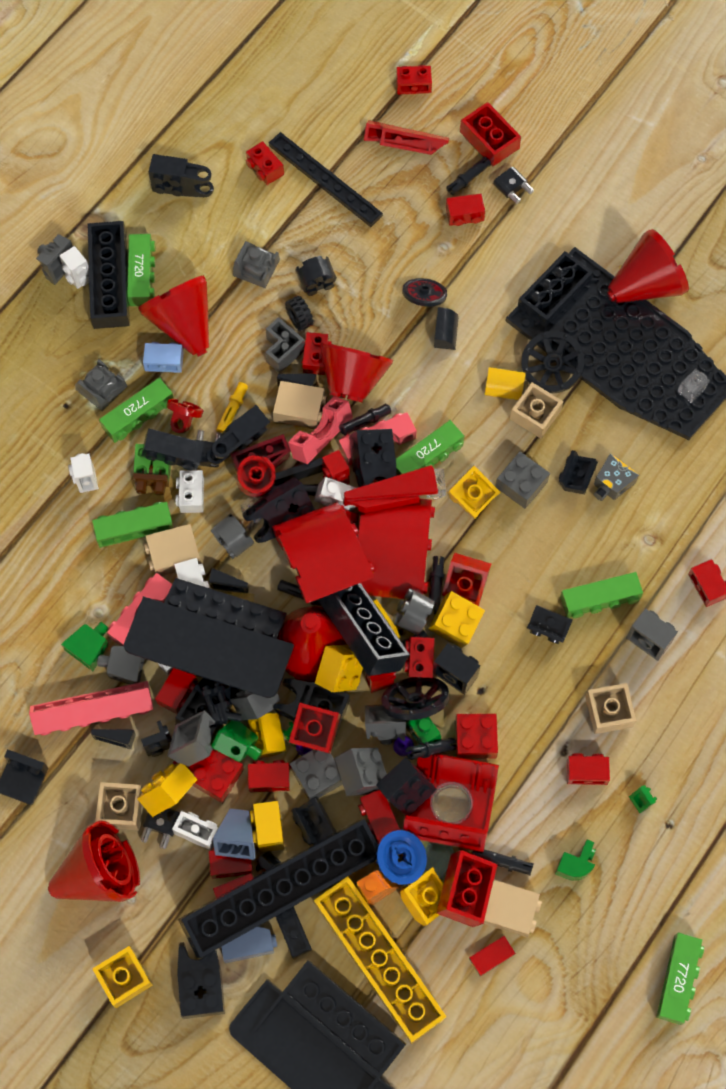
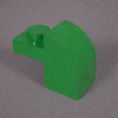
M587 839L579 857L564 852L555 875L571 881H578L587 877L595 867V864L588 862V860L592 861L596 849L593 846L595 842Z

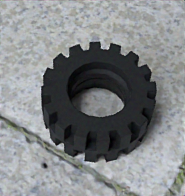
M298 295L285 302L287 314L298 331L314 324L311 311L301 296Z

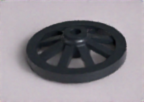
M548 331L535 336L527 344L522 354L521 364L525 378L530 384L533 382L549 393H560L570 389L578 382L584 371L585 359L583 350L576 339L564 332ZM548 339L561 340L556 353L552 352ZM541 342L544 343L547 352L546 357L533 350ZM566 343L570 344L575 351L561 358L560 356ZM529 356H533L544 364L529 367ZM578 357L577 369L563 365L565 362ZM552 362H556V363H557L556 366H551L550 364H551ZM547 370L543 375L542 379L540 380V382L537 381L531 374L534 372ZM559 371L567 372L573 376L563 383ZM554 373L558 385H545L551 374Z
M411 677L398 681L384 691L381 701L383 710L389 716L400 720H418L430 717L444 709L449 702L450 695L448 686L437 678ZM416 686L414 693L409 694L407 692V688ZM422 686L431 687L425 694L422 693ZM438 690L441 692V694L432 697ZM399 692L405 700L393 696ZM390 703H393V704H396V705H400V706H394V707H393Z

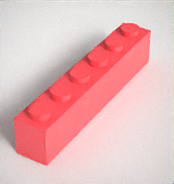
M144 681L30 706L29 715L34 735L40 734L44 736L52 731H67L75 726L86 727L94 722L105 723L112 718L119 717L123 719L131 714H146L153 710V700L149 683Z

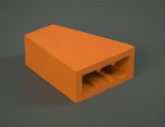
M379 870L373 871L356 882L358 891L369 907L402 887V885L397 883H391Z

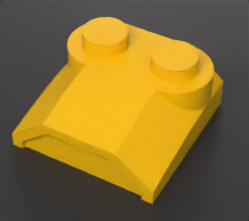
M473 466L447 493L454 503H458L476 519L479 513L501 492Z
M433 867L423 873L417 881L405 886L400 891L403 903L413 918L423 926L428 925L439 916L436 912L443 882Z

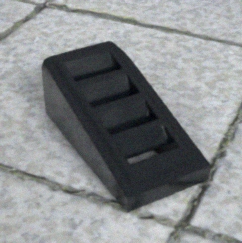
M278 374L277 384L279 386L280 381L315 387L317 375Z
M214 568L211 569L209 579L211 589L249 593L247 582Z
M132 729L91 730V735L95 740L127 749L132 748L136 736L135 731Z

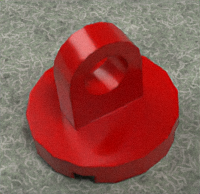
M169 399L166 407L173 411L170 423L172 430L176 433L187 432L192 418H201L204 410L200 406L187 401L178 403V399ZM179 419L184 423L182 429L177 425Z

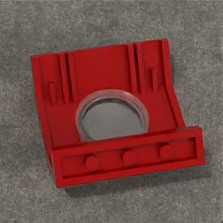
M433 754L428 758L419 757L417 759V768L428 777L437 790L410 816H405L403 830L414 834L422 841L484 852L499 765L441 754Z

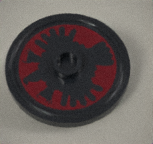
M411 279L402 288L403 296L411 303L420 306H438L447 299L446 288L439 282L431 279Z

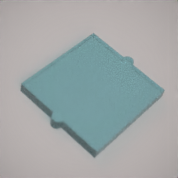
M428 843V846L425 848L427 855L425 870L427 871L433 867L442 881L446 876L450 856L455 852L449 845Z

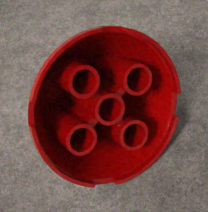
M323 342L320 345L328 389L330 391L329 395L344 399L347 395V399L363 403V399H366L394 361L390 358L372 355L368 352L339 345H326Z

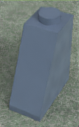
M229 809L213 837L215 855L252 860L256 858L248 810Z
M256 927L221 947L224 962L230 963L273 954L274 947H277L275 934L271 935L270 929Z

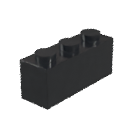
M149 428L145 436L141 456L151 461H163L167 465L182 466L186 470H197L204 443Z

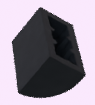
M438 307L434 348L456 350L459 316L455 311Z

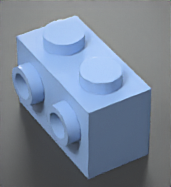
M145 343L143 357L145 371L182 373L184 355L182 345L177 343Z

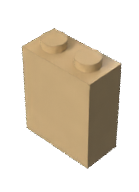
M280 381L273 410V421L316 429L322 418V407L327 403V396H324V388Z
M190 524L146 536L147 543H144L146 554L151 555L152 560L148 561L151 572L155 571L160 576L176 572L174 564L197 558L198 564H201Z
M494 880L484 924L528 937L529 933L534 932L537 921H534L533 918L535 912L539 913L541 908L540 894Z

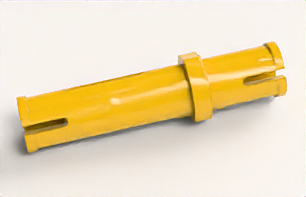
M238 382L233 395L229 397L228 406L216 428L217 433H223L232 423L238 408L242 406L243 398L248 390V385Z

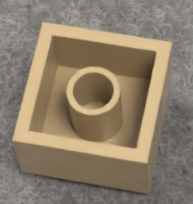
M532 382L511 410L510 420L541 439L561 412L563 401Z
M627 683L587 691L585 698L594 734L634 727L636 717Z
M100 782L95 822L106 821L117 829L139 830L142 804L137 798L142 793V786Z

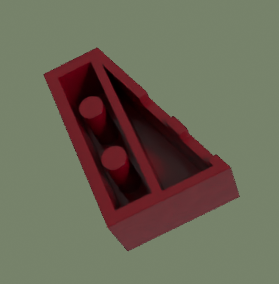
M284 434L232 453L231 461L236 473L240 463L246 457L252 455L268 458L276 469L290 457L291 450ZM253 473L252 478H253V479H254V478L259 479V476H260V475H259V474L255 475V474Z

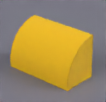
M489 367L485 395L519 400L523 392L525 373Z
M267 713L258 719L248 720L250 730L258 735L255 746L263 751L260 758L286 752L278 713Z

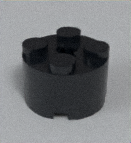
M316 256L302 262L303 266L300 269L299 266L295 269L302 290L308 296L317 294L318 290H330L335 286L334 282L337 277L327 256L326 259H323L322 256Z

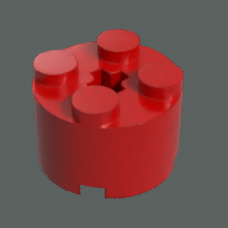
M255 455L246 457L240 463L237 470L236 481L239 489L244 494L253 498L268 493L275 481V467L266 457ZM253 473H254L255 475L259 474V475H260V476H259V479H257V478H254V479H253V478H252Z

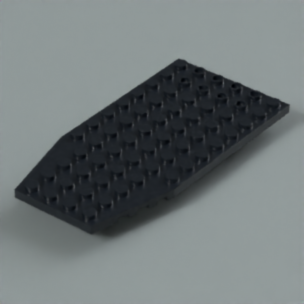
M576 247L569 253L564 251L519 298L518 306L506 317L505 321L530 341L535 336L548 331H560L569 334L577 340L584 353L585 366L580 377L581 380L619 409L690 440L726 400V375L715 366L712 358L704 353L701 345L693 340L688 330L647 300L620 303L611 301L606 292H608V286L615 276ZM548 339L552 352L556 353L561 340ZM539 343L537 346L546 352L544 343ZM566 343L560 357L562 358L574 352V348ZM578 357L565 362L563 365L577 369Z

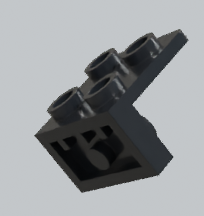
M7 749L4 757L8 763L0 778V794L33 805L49 768L44 762Z

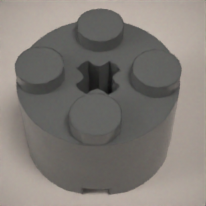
M231 513L210 530L232 559L237 558L254 544L252 538L248 537L246 530Z
M409 588L404 596L405 600H400L396 607L398 613H396L392 622L418 635L427 622L428 614L430 615L432 612L434 601Z

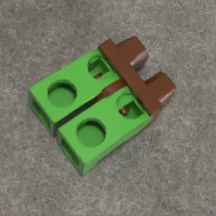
M136 444L133 473L136 493L146 494L147 486H154V494L164 495L166 487H169L171 465H167L159 460L151 461L146 459L144 456H141L144 444Z

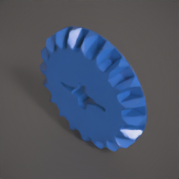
M404 830L390 832L381 839V842L377 845L376 863L379 865V871L384 874V877L388 878L391 883H397L398 885H407L417 881L424 873L427 864L426 850L420 839ZM397 854H403L404 861L398 862L399 857Z

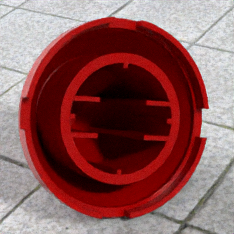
M651 229L643 233L608 286V292L606 293L611 301L620 303L682 296L689 291L688 280L681 264L677 265L673 258L675 253L656 230Z
M204 275L169 289L168 292L158 295L138 307L143 317L176 343L182 345L190 354H197L199 357L207 353L206 349L209 348L207 281Z
M318 606L299 608L288 614L278 636L279 640L294 644L285 673L287 672L295 677L296 680L311 683L316 680L325 646L347 645L323 607Z
M97 821L89 825L49 881V894L56 899L124 902L133 898L138 893L135 891V887L140 885V872L130 844L127 840L122 842L116 835L119 830L109 822Z

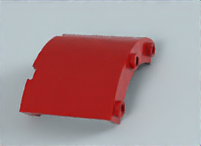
M420 499L419 503L369 513L362 512L358 540L367 561H371L375 572L372 573L374 578L361 583L369 596L405 599L404 596L409 588L422 595L427 594L428 582H424L427 551H431L432 539H428L430 518H434L435 507L431 506V499Z
M335 502L272 526L277 542L282 550H284L290 567L296 569L298 573L295 579L305 603H310L374 578L372 574L375 572L374 566L371 561H367L357 537L359 534L355 523H350L343 504L340 505Z

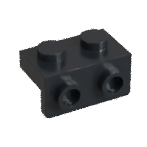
M572 450L566 459L563 472L559 475V483L563 490L585 495L598 464L597 460L578 456L577 452Z
M536 605L527 628L530 629L531 634L539 637L541 634L545 635L549 641L559 644V642H564L573 619Z
M161 720L157 721L160 733L141 739L148 756H159L164 753L163 751L170 748L169 742H171L172 738L167 725L163 726Z
M314 797L299 808L291 809L293 821L300 827L303 840L310 846L336 833L318 797Z

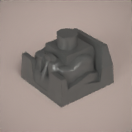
M59 234L53 239V242L39 246L37 250L39 256L36 258L43 267L42 271L46 279L54 285L65 275L60 255L73 247L71 240Z
M245 241L234 262L233 276L266 288L280 261L279 253H271Z
M100 359L97 360V365L86 374L84 380L80 379L75 384L76 391L101 411L128 387L125 380L120 375L116 376L109 371L106 364Z
M365 705L367 739H370V735L378 737V740L383 745L392 744V740L398 739V737L405 741L406 720L389 716L383 710L382 705Z
M205 710L175 725L167 756L177 763L191 766L210 756L213 747L210 745L211 728L209 726L215 724V721Z

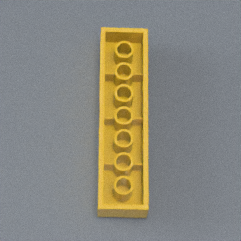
M348 876L314 900V904L411 1044L446 1019L445 1013Z

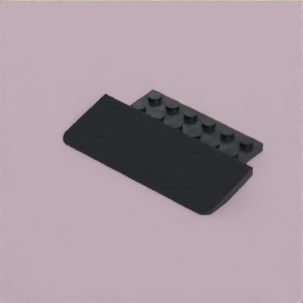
M175 578L164 603L143 596L125 639L124 649L131 655L265 698H271L279 690L294 649V644L278 639L287 616L286 612Z
M307 960L284 991L267 979L242 1008L229 1027L231 1036L291 1089H394L381 1076L406 1046L403 1040L310 960Z

